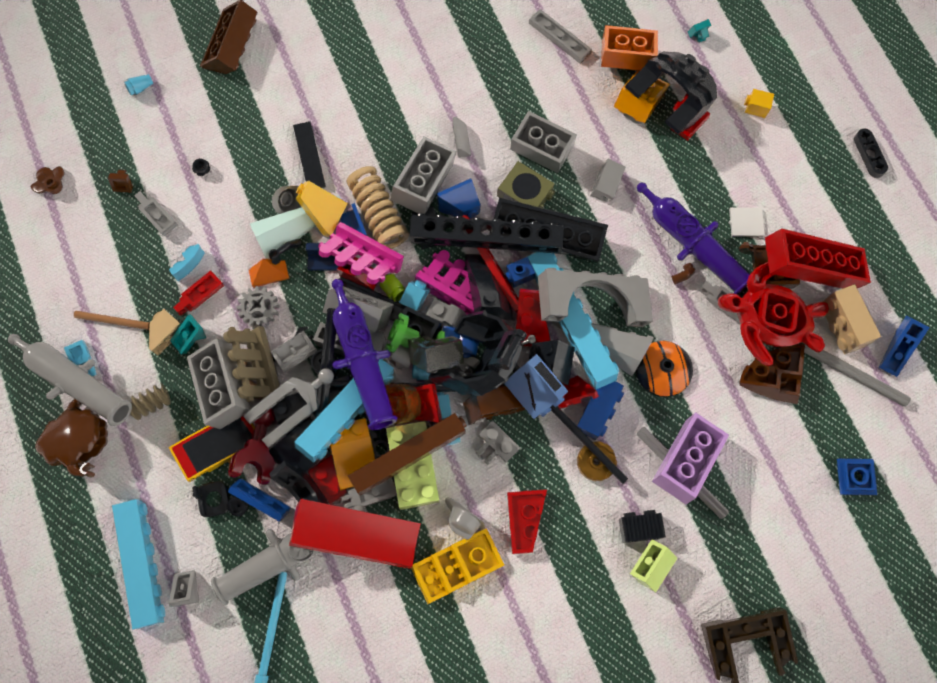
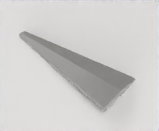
M551 322L552 324H554L562 330L559 322ZM592 323L593 329H597L600 334L602 345L607 346L611 361H615L620 369L632 376L654 337L636 335L635 332L618 331L617 328Z

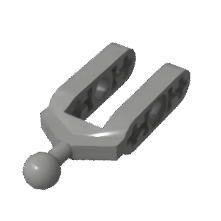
M322 369L318 374V378L312 383L292 377L249 410L243 417L251 424L296 389L307 404L262 439L269 448L319 409L317 388L322 384H330L334 379V374L330 369Z

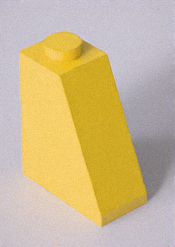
M310 181L301 183L296 190L298 194L296 200L325 237H329L333 234L348 203Z

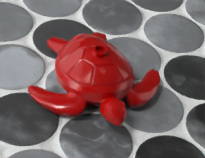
M768 262L756 267L749 275L747 280L748 292L742 298L738 294H724L717 300L719 308L727 312L737 313L741 323L740 330L744 343L752 355L763 365H773V358L764 344L775 347H788L803 342L815 352L820 353L824 349L825 344L822 337L812 333L815 328L813 318L826 316L829 311L828 303L816 302L806 306L804 301L791 289L780 285L766 284V281L775 275L770 274Z

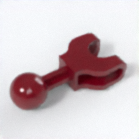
M272 408L254 422L256 426L253 438L246 441L244 448L231 457L228 470L230 477L236 478L240 476L245 465L252 464L257 469V482L262 485H267L270 482L271 477L269 473L274 470L275 462L269 453V448L262 439L266 435L267 427L276 421Z

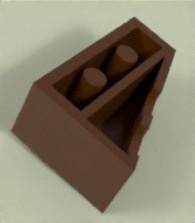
M502 384L482 396L471 395L463 403L469 425L475 424L478 419L486 418V420H491L493 416L503 414L506 416L526 410L508 387H504Z

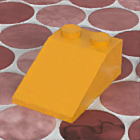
M637 70V72L631 77V79H632L640 70ZM658 79L640 98L635 97L624 86L614 107L621 113H626L636 121L645 124L670 84Z
M366 418L355 420L348 430L345 428L342 431L339 441L334 445H330L340 490L354 487L348 475L375 460Z

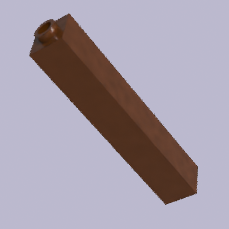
M454 413L349 474L348 477L359 496L466 434L465 427L467 425L462 416L458 417Z

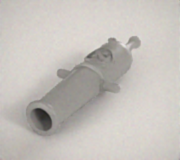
M11 334L8 337V342L11 345H16L22 349L25 366L54 386L46 394L47 399L52 400L60 393H66L107 419L110 426L120 425L128 418L132 410V403L129 400L121 399L88 374V370L95 365V360L90 359L83 365L78 366L50 344L44 342L27 344L17 334Z
M361 505L354 508V510L366 512L365 508ZM268 529L266 535L271 542L269 547L219 578L213 577L211 585L219 601L226 606L229 600L284 571L289 572L294 581H298L300 574L296 569L297 564L310 559L320 552L289 546L291 533L281 539L276 536L272 529Z

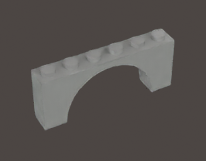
M547 268L538 275L542 321L559 322L568 316L569 301L576 288L591 286L605 291L618 303L625 317L626 326L644 327L653 322L648 278H640L638 275L630 277L623 274L607 275L605 272L593 274L590 271L574 272L572 269L559 271L556 268Z

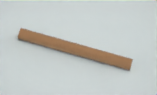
M82 311L74 312V318L145 330L150 329V322Z

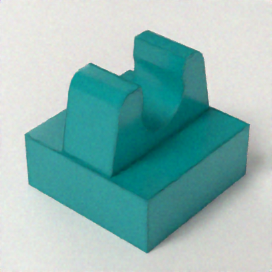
M707 19L693 25L688 31L689 37L695 36L699 43L705 41L709 37L708 28L711 26L710 20Z

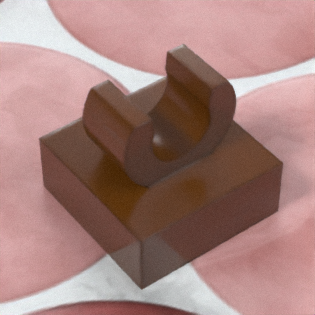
M118 170L117 173L109 174L108 180L113 192H132L133 186L129 175L126 174V170Z

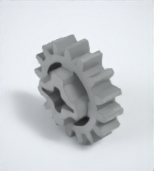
M256 286L255 291L248 288V294L242 293L244 298L238 299L241 305L237 306V309L241 311L238 315L240 318H243L245 324L249 322V325L254 327L255 324L262 326V323H265L268 326V320L275 321L273 315L279 314L276 309L280 308V305L276 303L278 299L276 296H273L274 293L271 290L267 292L266 287L260 290Z

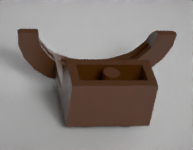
M744 242L739 247L741 253L752 255L753 271L756 267L768 262L766 245H752ZM773 275L766 281V284H775L793 289L800 285V280Z

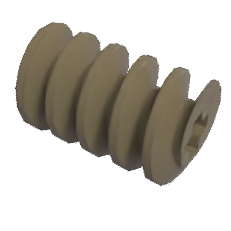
M160 382V389L153 385L154 392L147 388L145 396L139 392V399H136L133 395L131 396L132 410L130 415L140 420L142 415L148 416L149 411L151 413L156 412V407L161 410L164 406L163 403L166 406L171 404L170 395L162 382Z

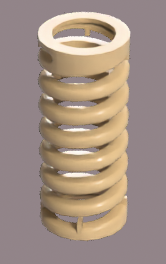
M366 166L351 173L346 183L352 191L358 207L361 208L362 215L365 216V222L369 224L368 227L373 233V238L390 249L404 243L408 239L409 233L404 225H400L402 219L397 216V209L392 208L394 205L393 201L388 200L389 193L385 191V185L381 183V177L377 175V169L373 166ZM368 173L371 174L370 176H368V177L362 179L360 182H358V179H359L360 177H362L363 175L368 174ZM396 238L399 239L398 241H396V242H394V243L385 244V242H387V241H391V240H394V239H396Z

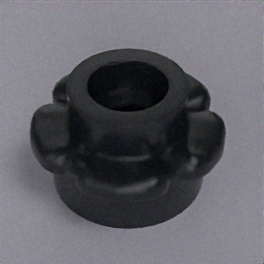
M199 158L193 162L192 170L198 176H204L209 173L210 166L208 161Z

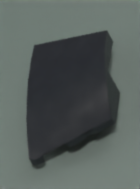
M310 420L297 427L269 450L275 463L280 465L285 460L293 467L298 465L306 473L332 452L327 448L328 452L321 460L317 459L313 463L295 448L294 442L312 423Z

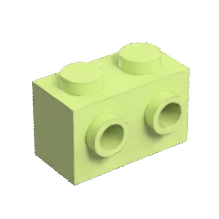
M651 540L630 574L640 584L656 593L676 562L677 557L668 547Z

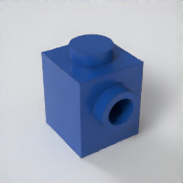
M525 257L507 265L505 277L515 288L535 278V271L528 257Z

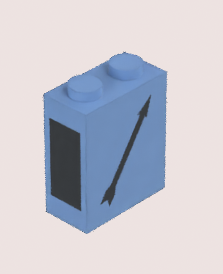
M537 354L512 374L505 383L533 419L540 414L544 417L552 410L550 408L552 405L557 407L565 400L563 396L568 392Z

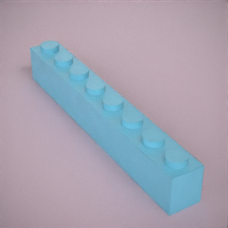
M536 252L527 256L535 271L534 279L537 284L538 275L544 272L545 269L556 268V270L563 271L562 268L558 267L554 253ZM573 292L569 301L568 316L559 321V324L571 346L575 347L574 352L596 390L617 381L619 368L615 361H611L607 346L602 345L598 330L593 329L590 316L584 313L581 300L579 298L576 299Z

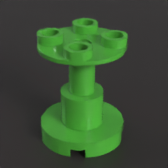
M400 313V320L396 319L389 332L387 339L390 340V344L387 343L385 345V350L394 353L399 345L411 350L416 347L429 353L426 366L429 368L431 366L436 367L440 360L438 355L448 342L445 332L440 331L435 340L430 341L419 336V331L407 327L409 316Z

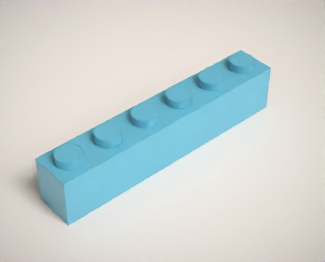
M379 359L378 364L383 381L388 386L394 379V368L383 359ZM354 378L294 442L295 448L313 463L317 459L321 460L328 452L327 448L339 441L342 431L345 428L348 430L354 424V418L358 414L362 415L365 412Z
M138 499L112 505L132 630L163 623L165 608L163 604L161 605L160 601L162 590L160 584H157L158 568L153 561L155 550L149 538L151 528L146 521V515L148 514L147 506Z

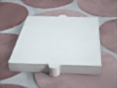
M762 208L729 209V224L731 225L732 237L765 236V220H763Z

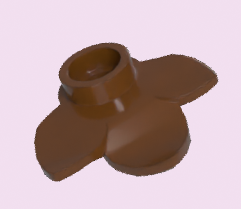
M61 166L53 170L48 167L40 168L36 173L37 181L30 186L31 189L39 194L43 192L58 194L63 188L61 181L64 176L63 168Z

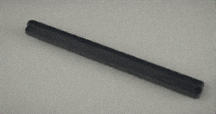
M335 308L327 309L320 371L326 368L332 371L336 329L333 324ZM322 384L318 388L319 409L315 411L314 420L328 406L330 384Z

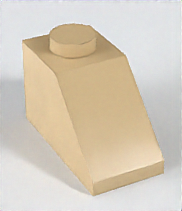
M165 309L157 312L150 322L149 349L157 356L171 344V338L181 326Z

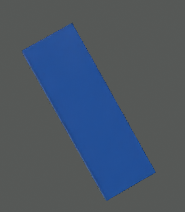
M241 478L230 486L228 491L230 494L279 522L289 514L291 509L290 506Z

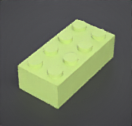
M426 422L386 428L389 450L391 451L427 430ZM431 454L394 476L400 510L440 503Z

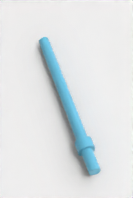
M282 572L278 576L259 673L256 674L254 683L268 682L269 676H267L287 578L286 572Z

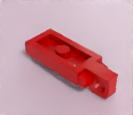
M210 270L181 294L180 302L173 308L180 316L187 311L191 312L224 287V284Z

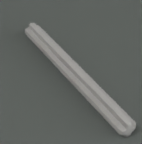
M805 344L804 353L902 406L910 403V396L825 350L818 353Z
M642 427L637 432V436L663 461L668 450L645 427ZM702 486L697 496L720 519L726 517L729 511Z

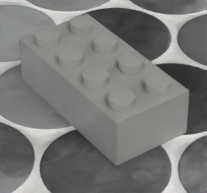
M423 136L395 182L390 200L419 214H425L452 168L457 151Z
M218 338L189 355L187 360L204 424L222 429L245 415L251 408L249 402L246 399L240 398L237 393V389L243 385L242 381L235 379L232 371L238 367L237 362L231 361L228 357V351L233 349V346Z

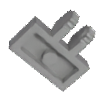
M493 420L479 433V436L486 443L478 449L476 454L478 456L482 455L489 446L494 450L485 460L487 465L498 455L507 463L520 450V447Z

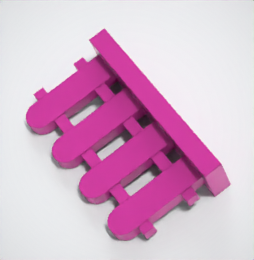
M342 222L337 225L336 234H331L330 240L326 243L321 242L318 247L321 257L334 256L337 266L349 264L352 274H367V282L370 284L383 283L385 276L389 272L399 273L404 258L398 252ZM340 247H345L341 252L337 251ZM357 255L362 256L357 261L353 259ZM375 263L377 266L373 270L369 267Z
M442 250L438 254L434 253L432 263L428 268L424 266L422 271H418L415 275V281L424 282L426 287L430 289L429 293L446 304H453L459 307L467 315L474 313L468 272L464 270L465 262L461 259L456 260L454 264L448 261L450 254L446 250ZM444 266L450 268L444 277L438 275ZM461 275L465 277V280L458 287L454 283Z

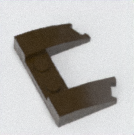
M777 607L760 611L761 613L726 621L716 620L702 623L704 640L715 678L720 681L721 676L732 678L731 683H739L731 644L767 636L779 676H783L786 673L782 667L790 660L797 664L798 660L786 609Z

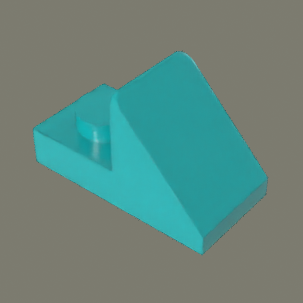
M189 314L170 341L182 355L190 350L195 341L205 339L206 335L195 318Z

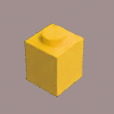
M753 89L751 94H747L745 98V113L766 118L771 110L774 94Z

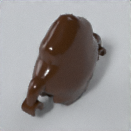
M74 399L57 419L48 422L43 433L37 439L35 448L37 453L50 466L63 465L73 476L92 478L95 476V473L89 470L95 468V466L87 462L92 457L98 456L107 445L108 426L105 420L101 419L98 414H94L90 409L81 410L80 406L82 403Z

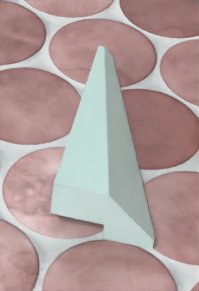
M302 207L250 223L266 259H270V250H277L288 241L300 239L316 226Z

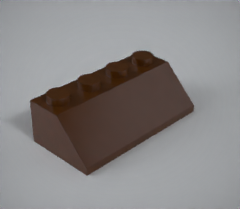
M238 0L224 8L200 67L222 74L236 71L239 67V58L245 51V43L251 36V28L257 21L255 18L258 12L243 0Z

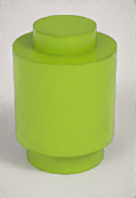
M387 274L385 281L379 284L380 288L391 300L395 302L401 300L405 287L394 274Z

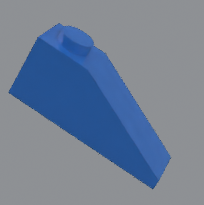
M906 315L896 330L879 368L898 377L930 327Z

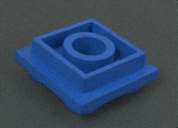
M837 459L840 495H877L874 459ZM856 471L862 475L861 482L857 481L854 477Z

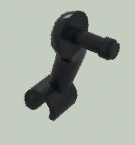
M295 239L286 242L277 250H270L269 258L272 260V263L275 265L280 263V255L289 249L301 247L302 241Z

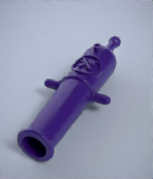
M644 182L637 185V191L643 193L652 203V213L656 223L683 246V250L677 255L679 261L684 260L688 255L695 256L734 291L733 294L740 293L747 286L750 274L712 236V232L718 228V222L714 221L708 227H703L676 199L672 197L661 199L652 193Z
M335 279L332 281V287L336 291L339 306L334 310L333 324L343 348L345 359L335 361L333 367L335 369L350 368L370 422L368 429H383L391 426L398 420V417L393 415L378 364L379 359L388 358L391 352L389 350H374L364 312L360 306L348 301L343 290L342 280Z

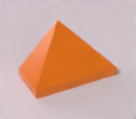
M262 259L249 269L253 288L290 279L284 260L275 265L271 259Z

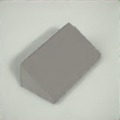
M453 117V132L457 156L459 158L471 156L467 126L459 118Z

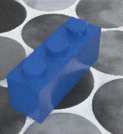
M614 381L596 389L599 397L593 399L591 396L577 424L586 436L597 440L599 436H604L608 428L605 426L607 419L611 420L616 412V409L613 407L616 402L620 403L624 392H622L624 385Z

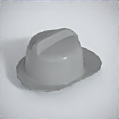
M283 186L275 191L272 196V206L277 213L281 214L301 207L296 200L298 195L296 190L299 186Z
M449 497L445 499V503L451 511L448 520L449 526L455 534L469 540L478 529H485L484 522L470 513L459 502Z

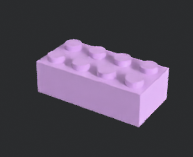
M695 412L685 421L652 482L685 505L697 497L729 434Z

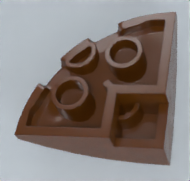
M805 344L779 347L778 349L768 351L773 358V365L771 366L763 365L755 358L743 370L739 385L774 400L798 404Z

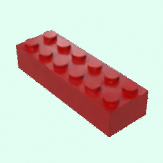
M783 228L765 237L770 274L841 289L856 285L858 289L871 283L865 248Z

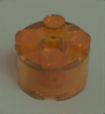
M408 384L385 385L393 415L398 417L397 422L394 424L410 423L420 416L421 398L414 386Z

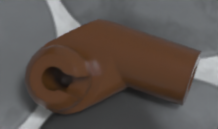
M692 263L685 264L683 266L684 271L671 276L674 285L689 279L695 273L696 269Z

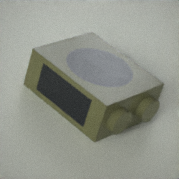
M517 161L498 187L497 197L544 208L546 200L550 201L555 193L553 191L555 183Z

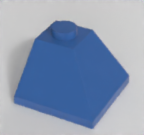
M471 178L437 193L438 210L441 213L454 217L466 215L470 219L480 213L481 204Z

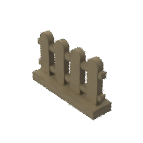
M258 326L251 331L249 328L243 331H237L235 327L228 328V331L223 334V338L227 343H232L233 349L228 351V357L231 361H236L238 366L232 371L235 379L241 380L243 385L237 389V393L240 398L246 399L247 402H252L254 399H261L262 401L280 386L265 328ZM240 344H246L248 349H241ZM244 362H251L252 367H245ZM249 380H255L257 386L250 385Z

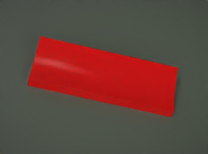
M300 499L296 505L289 546L411 569L413 567L415 547L421 523Z

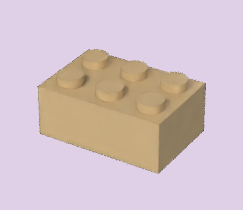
M856 285L835 291L823 301L828 303L829 311L825 316L829 323V329L834 333L837 345L844 355L865 348L881 338Z

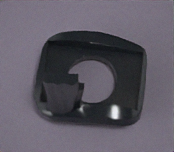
M223 481L205 483L199 486V488L197 486L192 487V496L198 500L199 512L202 517H213L228 512L229 496L227 486ZM213 491L219 492L222 496L221 503L216 507L209 506L206 501L208 494Z

